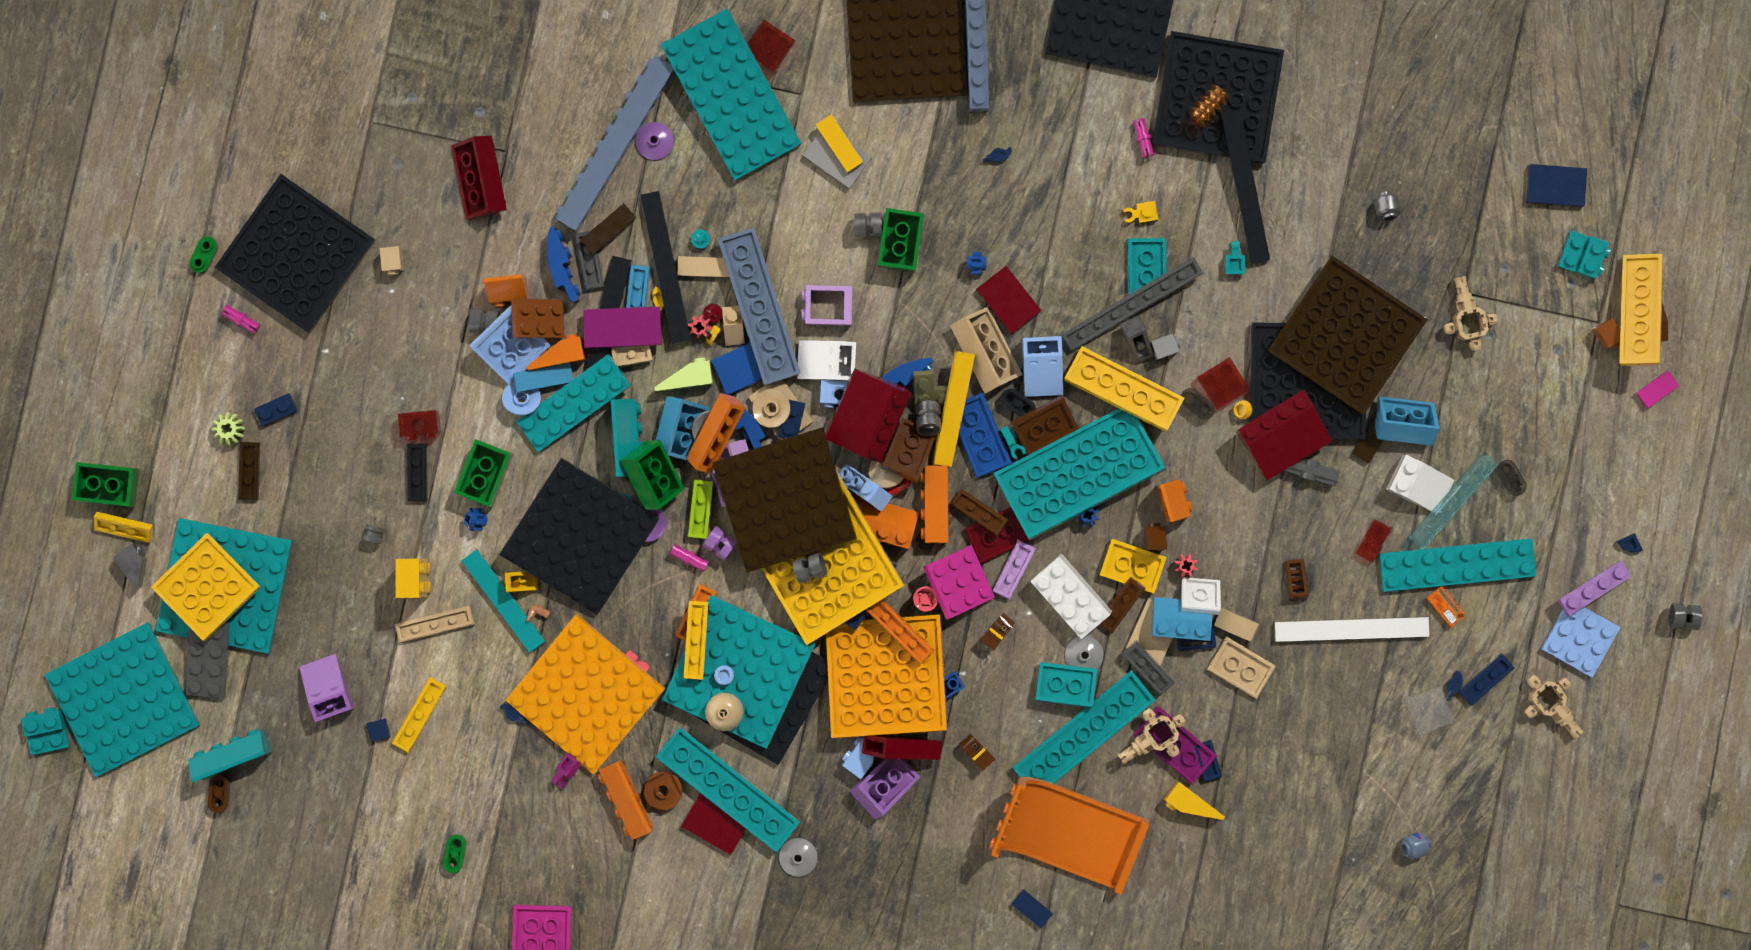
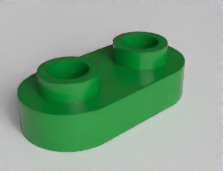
M205 236L199 240L189 261L190 268L194 272L204 273L209 269L218 250V243L214 238ZM209 242L210 247L205 249L204 244ZM197 260L202 261L200 266L196 265Z
M454 834L447 840L443 867L449 873H456L463 867L467 841L460 834ZM455 840L460 841V847L454 845ZM452 859H455L457 861L456 866L451 865L450 862Z

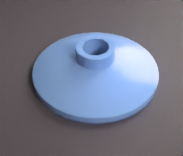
M515 382L509 384L502 394L504 407L510 413L520 416L534 412L541 401L539 389L516 392Z

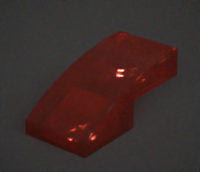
M1374 518L1356 554L1373 563L1392 527Z

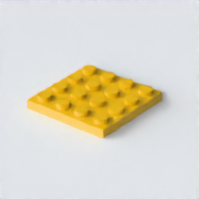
M206 533L151 588L205 642L261 586L210 534Z

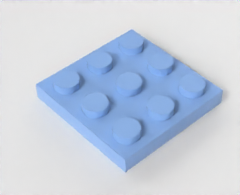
M510 305L469 346L508 384H511L514 381L513 373L525 371L527 366L536 360L550 344L544 338H513L512 306Z
M1585 607L1568 617L1564 610H1562L1541 650L1593 678L1621 627Z

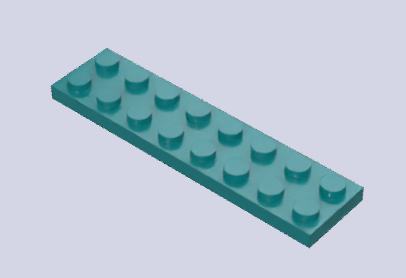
M1533 538L1379 553L1383 592L1537 576Z
M1130 670L1094 700L1093 708L1085 707L1012 768L1020 778L1032 777L1054 784L1156 700L1133 671Z
M681 727L676 730L656 756L658 760L776 853L800 823V821Z

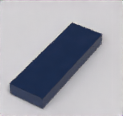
M1499 654L1458 692L1470 706H1473L1507 676L1514 667L1503 654Z

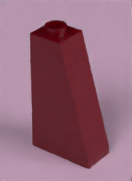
M887 735L863 736L862 754L883 759H941L942 740Z

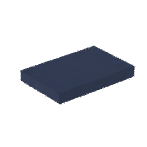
M1529 164L1526 203L1584 207L1587 168Z

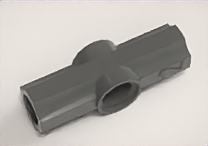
M1302 459L1284 470L1285 472L1298 475L1302 479L1313 482L1318 481L1334 487L1338 482L1340 473L1339 470L1320 465L1321 463L1309 459Z

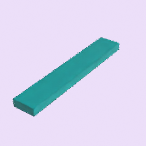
M476 549L461 560L529 653L543 644L545 639L531 621H526L527 615L511 593L506 592L505 585L479 550Z

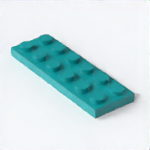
M608 354L540 403L534 412L522 416L516 422L537 452H540L632 385L610 354Z

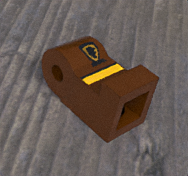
M1002 613L980 639L991 649L995 650L1015 622L1005 613Z
M969 734L959 743L982 771L995 760L972 734Z

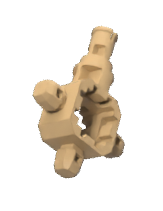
M1466 276L1454 278L1458 293L1456 296L1457 301H1455L1458 312L1452 318L1453 322L1443 326L1444 333L1454 334L1456 332V337L1460 340H1470L1468 344L1472 351L1480 350L1481 340L1478 337L1486 335L1489 330L1488 326L1498 322L1497 315L1487 314L1485 316V311L1476 307L1475 298L1472 297L1471 292L1469 293ZM1476 313L1481 328L1479 329L1480 332L1465 335L1460 320L1462 319L1461 316Z
M1535 675L1527 679L1529 686L1534 688L1529 692L1528 696L1532 706L1529 705L1524 711L1527 717L1534 718L1538 715V712L1542 715L1551 716L1557 724L1559 723L1561 726H1564L1574 739L1579 737L1578 734L1581 735L1584 731L1573 720L1572 712L1566 706L1567 696L1563 692V690L1566 691L1571 686L1570 681L1567 678H1562L1557 682L1558 684L1545 680L1541 682ZM1546 687H1551L1559 698L1549 709H1544L1536 698Z
M1150 708L1143 711V717L1149 723L1144 725L1143 733L1135 738L1130 747L1117 754L1122 759L1123 764L1125 765L1137 755H1146L1153 749L1162 751L1167 748L1166 751L1171 757L1178 755L1179 749L1173 743L1178 740L1179 736L1176 727L1180 728L1186 722L1181 714L1177 715L1170 721L1164 715H1159L1155 718L1156 714ZM1164 720L1174 735L1162 744L1157 745L1148 730Z

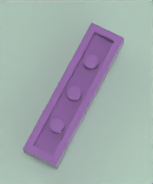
M1621 560L1557 601L1568 617L1632 576Z

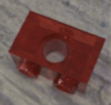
M438 410L398 414L400 437H405L406 441L417 440V436L423 435L425 439L436 438V434H441ZM419 420H422L424 423V428L421 431H417L415 428V424Z

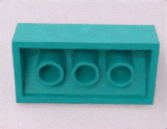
M611 399L616 477L623 478L628 477L620 460L643 443V441H640L639 435L643 434L642 422L638 421V415H641V403H637L636 399Z
M258 729L247 732L248 736L241 739L240 736L229 739L230 743L223 746L222 743L211 746L212 751L205 753L204 750L194 753V758L188 760L192 783L273 752L265 730L259 732Z

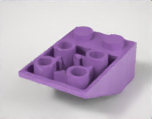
M336 654L300 666L308 704L315 722L356 708Z

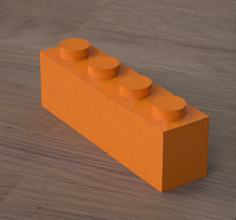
M723 393L719 394L686 458L696 470L712 473L714 470L712 462L719 460L745 410V407L736 397Z
M925 466L921 473V482H924V489H921V501H925V509H921V520H925V528H921V539H925V543H948V466Z

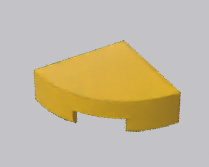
M655 286L653 302L655 307H661L662 313L664 304L661 290Z
M713 326L710 335L706 339V343L712 346L722 330L717 326Z

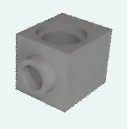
M1173 333L1150 342L1156 360L1178 353L1181 347L1178 337H1174Z

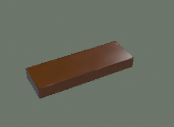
M963 489L959 490L950 503L952 507L997 537L1008 523V519Z
M1130 576L1108 607L1112 610L1110 616L1099 625L1112 634L1146 587Z

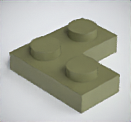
M933 370L913 371L915 408L919 402L926 400L936 401L940 406H944L948 385L934 386Z

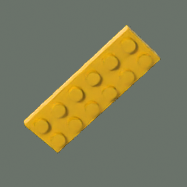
M1663 254L1623 255L1620 366L1660 365Z
M1081 346L1064 378V381L1165 432L1168 431L1184 400V397Z

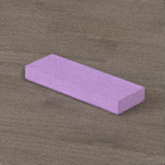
M1018 540L992 591L1010 600L1036 548Z

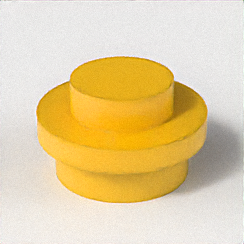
M1245 400L1239 401L1234 406V414L1239 419H1248L1252 414L1251 404Z

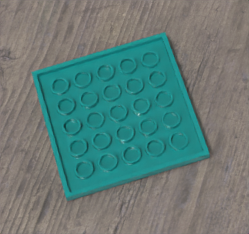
M179 518L168 570L206 533L210 534L261 586L226 621L230 622L229 646L270 653L293 540ZM162 599L156 631L189 638L190 627Z
M710 595L708 600L703 680L684 678V651L662 700L707 721L705 709L711 697L725 692L734 694L743 704L744 714L739 725L729 731L767 749L816 643L812 642L806 645L801 636ZM723 665L731 667L734 672L732 682L727 685L719 684L714 677L716 669Z
M150 622L44 674L95 777L200 726Z

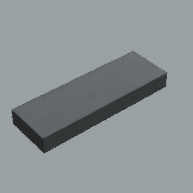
M590 231L574 234L586 291L605 287L598 251L592 255L580 241Z
M1137 640L1122 652V655L1160 696L1175 684V681Z

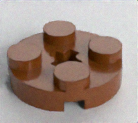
M660 771L654 773L645 784V799L654 808L661 810L671 809L678 804L682 797V783L671 772ZM659 786L668 787L669 790L666 796L658 793L660 790Z

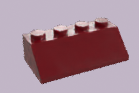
M492 135L473 136L451 145L466 220L496 215L506 211V200L504 198Z

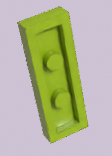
M694 480L688 537L704 539L708 537L713 481Z

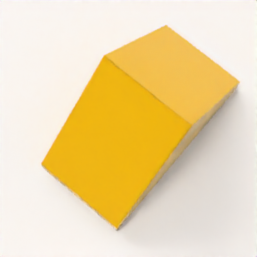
M526 571L505 573L506 592L539 590L538 578Z

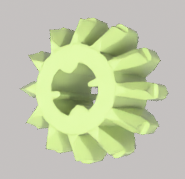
M227 412L225 417L223 415L218 416L220 422L217 420L213 421L217 428L213 427L212 431L218 432L213 437L215 439L220 438L219 443L223 444L226 441L227 445H231L232 441L234 443L239 442L237 436L244 437L240 430H245V427L239 426L243 423V420H237V414L231 417V414ZM231 425L232 431L226 433L225 427Z

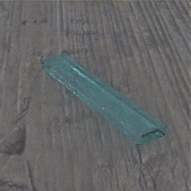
M1483 452L1410 535L1409 539L1419 549H1425L1496 469L1498 464L1488 453Z

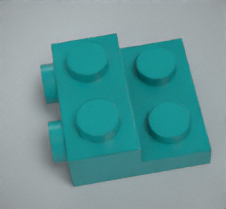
M1571 230L1557 267L1594 280L1597 276L1600 277L1604 271L1605 266L1602 265V262L1610 254L1611 248L1608 247L1610 242Z
M56 707L44 709L45 713L29 712L25 713L26 717L21 718L24 736L28 739L31 755L71 747L62 709L56 710Z

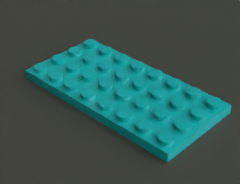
M728 8L660 44L734 181L802 144Z
M1118 408L993 474L1030 541L1165 471L1166 467L1139 419Z

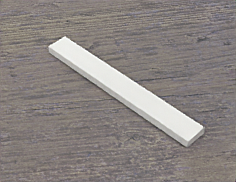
M1429 617L1274 622L1275 642L1429 637Z

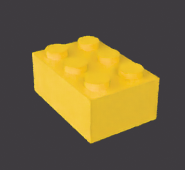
M396 559V598L428 597V593H431V582H428V574H431V562H428V559Z

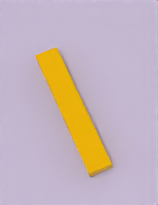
M955 351L941 416V432L937 436L932 460L933 464L952 467L975 354Z

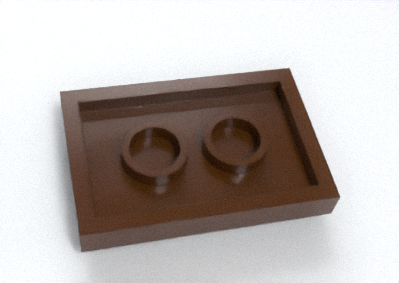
M1062 395L1011 422L1027 455L1079 429Z
M902 418L882 469L917 483L936 435H920L916 430V423Z

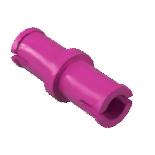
M1145 118L1139 119L1141 127L1138 120H1134L1133 124L1137 134L1136 141L1140 145L1142 157L1148 158V154L1150 157L1154 156L1150 141L1151 134H1148Z
M228 304L224 307V311L221 312L222 316L235 322L236 326H241L254 335L258 331L257 328H260V323L247 317L246 313L238 312Z
M674 544L669 554L684 561L685 565L689 564L701 570V572H704L709 562L695 555L693 551L689 552L677 544Z

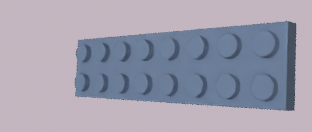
M755 228L719 238L718 242L764 386L801 374Z

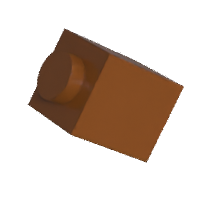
M1613 318L1592 329L1604 349L1610 347L1612 350L1620 345L1621 330Z

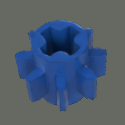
M972 251V256H967V270H972L971 275H981V271H986V256H981V252Z
M469 508V512H466L464 515V524L469 527V531H482V527L487 525L488 517L485 512H482V508Z
M1091 508L1087 511L1088 513H1093V515L1091 516V520H1088V518H1083L1085 512L1080 514V517L1077 519V521L1082 520L1084 522L1083 527L1086 525V523H1090L1091 526H1094L1092 521L1099 520V518L1095 516V514L1098 513L1099 510L1094 511Z

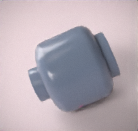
M1421 832L1405 836L1401 843L1403 854L1412 860L1428 855L1431 847L1429 837Z

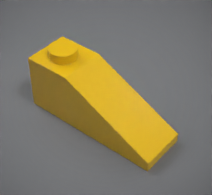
M1179 781L1175 782L1163 798L1167 801L1165 805L1174 812L1177 809L1183 813L1220 820L1225 818V816Z

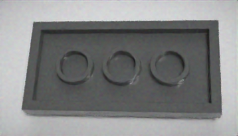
M225 622L205 642L189 628L186 695L214 698L226 697L230 622Z

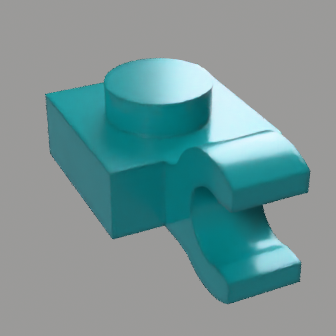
M1232 241L1230 243L1231 255H1225V274H1245V255H1240V241Z
M1008 426L1000 429L1014 459L1017 458L1015 455L1016 449H1020L1023 454L1026 453L1023 446L1016 444L1015 439L1017 436L1013 428L1009 429Z

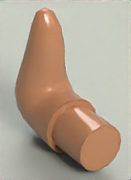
M532 605L526 621H531L535 614L548 619L551 612L543 606Z

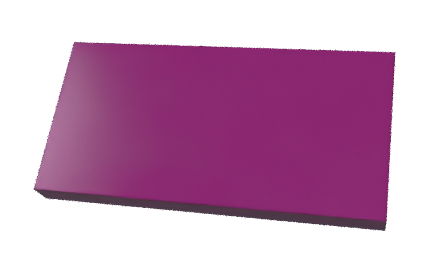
M660 306L583 310L585 349L662 345Z
M1157 706L1154 709L1155 718L1159 715H1164L1170 721L1173 720L1161 707ZM1145 720L1133 735L1135 737L1141 735L1144 725L1149 723V721ZM1164 720L1148 730L1157 745L1162 744L1174 735ZM1183 726L1180 728L1176 727L1179 736L1178 740L1173 744H1176L1179 754L1171 757L1166 751L1167 748L1162 751L1155 749L1152 751L1193 785L1217 755ZM1196 745L1201 746L1198 748L1203 763L1202 768L1200 767L1198 755L1195 750Z

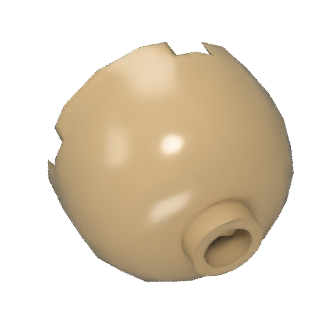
M718 693L711 697L706 705V719L716 730H732L743 719V704L734 694Z

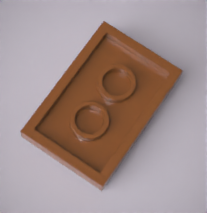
M511 299L513 338H565L563 300Z

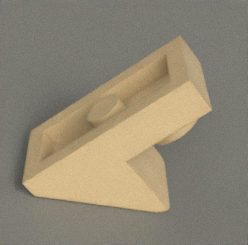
M739 306L722 307L726 346L745 344L743 317Z

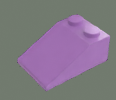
M883 759L849 792L874 819L883 816L911 788L920 776L904 759Z

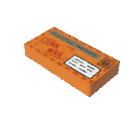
M1439 586L1426 597L1450 628L1466 616L1442 586Z

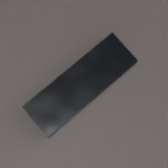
M427 443L407 444V501H428Z

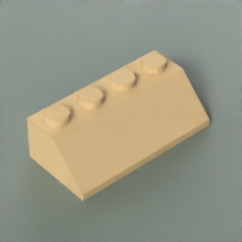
M988 307L965 316L950 325L962 351L975 354L972 370L984 393H988L1023 375Z

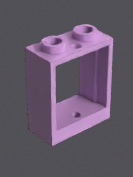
M806 285V290H802V301H806V309H802V320H805L806 325L852 326V286ZM811 291L844 292V320L810 319Z

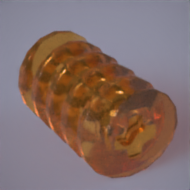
M1212 84L1211 90L1205 92L1206 96L1202 95L1200 97L1201 102L1196 101V108H1190L1191 113L1189 115L1204 128L1206 127L1204 120L1211 122L1209 115L1216 116L1214 110L1221 111L1222 108L1219 104L1227 105L1225 98L1230 99L1227 93L1215 84Z

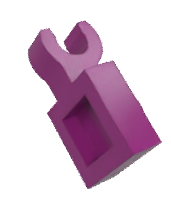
M566 753L556 767L559 771L552 778L551 782L564 789L568 783L567 778L572 779L582 763L569 753Z

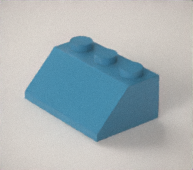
M666 397L656 440H661L668 456L688 461L686 458L695 442L692 435V425L700 414L709 411V407L679 398Z
M1379 396L1375 420L1377 439L1433 446L1440 430L1435 404Z
M1153 598L1151 636L1211 641L1212 614L1181 612V599Z

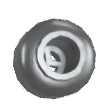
M1382 192L1374 200L1376 215L1385 222L1395 220L1401 212L1399 200L1395 194Z

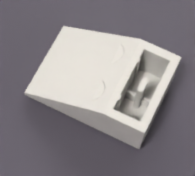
M799 340L798 366L801 374L797 375V379L849 381L855 368L856 342Z

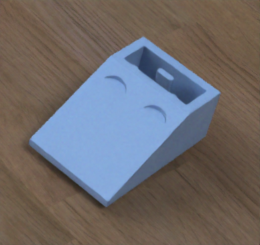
M1062 337L1023 338L1022 354L1025 397L1063 395Z

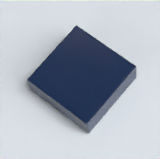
M386 718L367 723L371 742L391 737Z

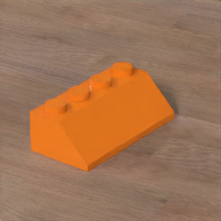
M851 493L879 541L906 549L910 548L919 512L888 503L881 512L857 494Z
M622 759L601 768L598 777L602 785L606 784L608 788L606 794L610 802L614 801L617 807L614 810L618 819H622L625 824L623 830L626 836H630L633 840L652 832L654 829L653 824Z

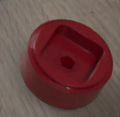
M717 304L707 305L703 312L706 320L711 319L710 323L719 322L723 316L722 309Z

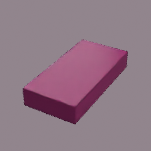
M1667 370L1637 391L1636 394L1645 407L1649 408L1679 387V384Z

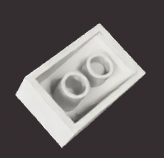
M1402 455L1386 490L1438 515L1454 479L1415 458Z

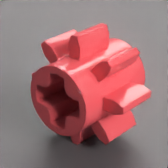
M701 314L700 318L694 315L692 317L694 323H688V326L692 327L690 334H697V338L701 334L705 337L708 336L706 330L713 328L708 323L711 319L706 320L704 314ZM699 322H702L701 325L704 326L702 330H699V327L696 326Z
M1181 554V560L1174 561L1178 564V568L1175 571L1180 570L1182 572L1181 577H1184L1185 573H1188L1191 577V571L1198 570V568L1194 567V563L1197 560L1192 561L1191 554L1187 558H1184ZM1184 560L1185 562H1190L1191 564L1188 566V571L1187 569H1182V566L1184 565Z

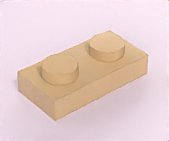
M650 346L611 348L613 360L618 367L653 361Z

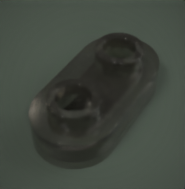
M1187 388L1181 393V396L1184 397L1182 404L1198 418L1207 420L1214 415V405L1196 389ZM1188 394L1193 396L1191 402L1186 399ZM1202 407H1206L1208 409V412L1206 414H1203L1201 412Z
M1511 460L1499 462L1496 472L1507 492L1513 496L1522 495L1527 486L1516 464ZM1504 466L1509 468L1508 473L1503 472ZM1513 483L1518 484L1517 490L1512 488Z

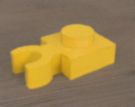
M1155 201L1136 204V210L1132 208L1123 210V213L1130 212L1132 215L1130 219H1125V223H1131L1136 218H1138L1139 224L1158 220Z

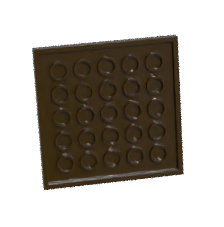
M847 0L853 103L967 96L961 0Z
M1331 255L1267 352L1361 415H1364L1428 319Z
M823 427L712 462L746 573L858 539Z

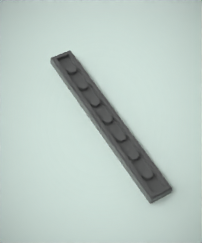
M1192 257L1062 333L1061 336L1069 350L1072 351L1202 275L1203 272L1195 258Z

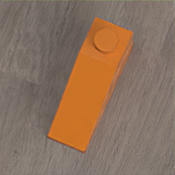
M576 334L565 336L564 340H560L527 366V370L585 361L586 357L582 338L580 336L577 337Z

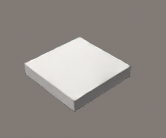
M1182 577L1181 612L1220 615V580Z

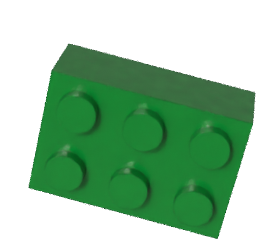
M886 208L878 267L916 272L924 213Z
M475 439L454 493L488 507H493L514 454Z
M661 440L645 441L620 460L645 510L661 509L685 489Z
M76 462L72 500L135 507L139 469Z

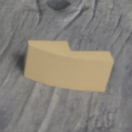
M1221 608L1220 615H1218L1214 624L1216 627L1251 642L1260 625L1225 608Z

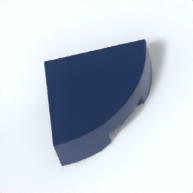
M1635 533L1616 541L1625 551H1643Z

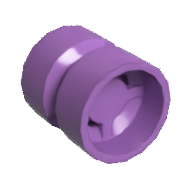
M716 526L702 546L710 552L715 551L716 556L725 561L737 545V540L730 535L726 536L725 531ZM720 542L725 544L724 547L719 546Z

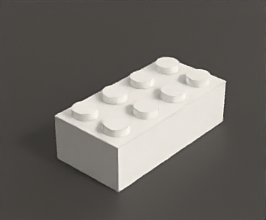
M1062 553L1031 580V583L1081 639L1110 616L1112 612Z

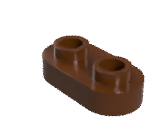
M224 774L213 776L209 782L208 807L214 813L225 811L229 805L230 780ZM219 780L223 781V787L218 786ZM217 799L222 801L221 806L216 804Z

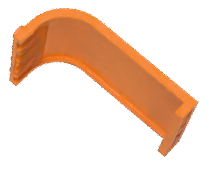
M1032 777L1019 778L1017 785L1013 784L1010 791L1012 796L1010 803L1006 802L1004 806V819L999 820L996 831H998L996 838L992 837L989 845L991 856L998 858L1000 851L1003 850L1017 852L1113 888L1115 893L1122 895L1149 828V820L1048 781Z

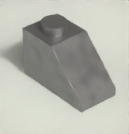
M1138 316L1121 323L1124 338L1136 364L1154 357L1146 329Z
M130 544L114 555L113 559L132 586L140 588L143 585L147 558L144 556L146 552L141 545Z

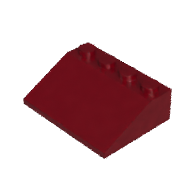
M854 368L825 434L827 440L862 457L881 463L911 393L904 386Z
M1304 390L1239 428L1236 432L1266 481L1332 442L1317 410Z

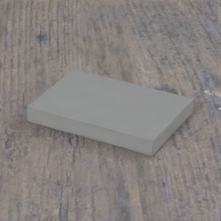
M820 132L803 154V157L848 189L851 188L872 158L852 144L863 163L847 173Z

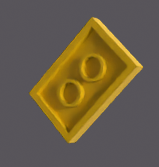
M1111 539L1099 575L1124 584L1131 576L1146 587L1144 591L1154 594L1167 557Z

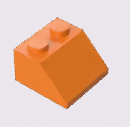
M523 274L484 278L488 302L494 305L495 308L505 307L506 303H511V299H529L527 278Z
M1180 479L1156 486L1167 523L1191 516L1192 506L1189 500L1186 501L1185 493H1187L1184 482L1181 483Z

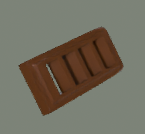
M1304 559L1285 561L1289 601L1308 599L1309 590ZM1301 566V569L1290 570V567ZM1301 574L1302 577L1291 578V575ZM1302 582L1303 585L1292 586V583ZM1295 590H1303L1302 593H1293Z

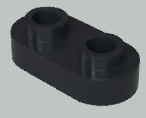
M1006 389L1001 394V403L1020 417L1027 414L1023 412V406H1028L1029 412L1036 409L1035 404L1015 389ZM1008 395H1012L1014 397V400L1012 402L1007 401L1006 398Z

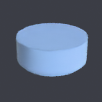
M723 665L716 669L714 677L719 684L727 685L732 682L734 672L731 667Z

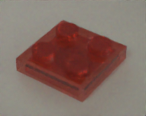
M763 20L747 44L756 61L775 73L796 40L766 20Z
M1230 357L1197 377L1216 410L1250 390Z

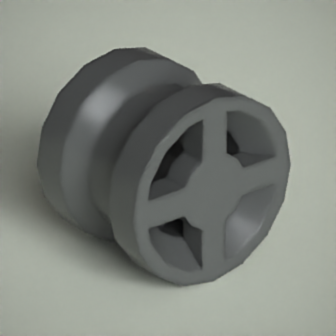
M367 524V532L363 535V540L381 544V536L385 533V529Z

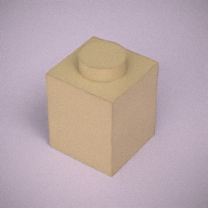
M401 247L380 248L381 268L384 273L391 276L399 275V271H404Z

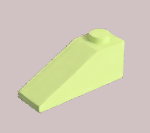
M705 358L694 359V363H689L655 387V391L661 392L712 385L710 361H706Z

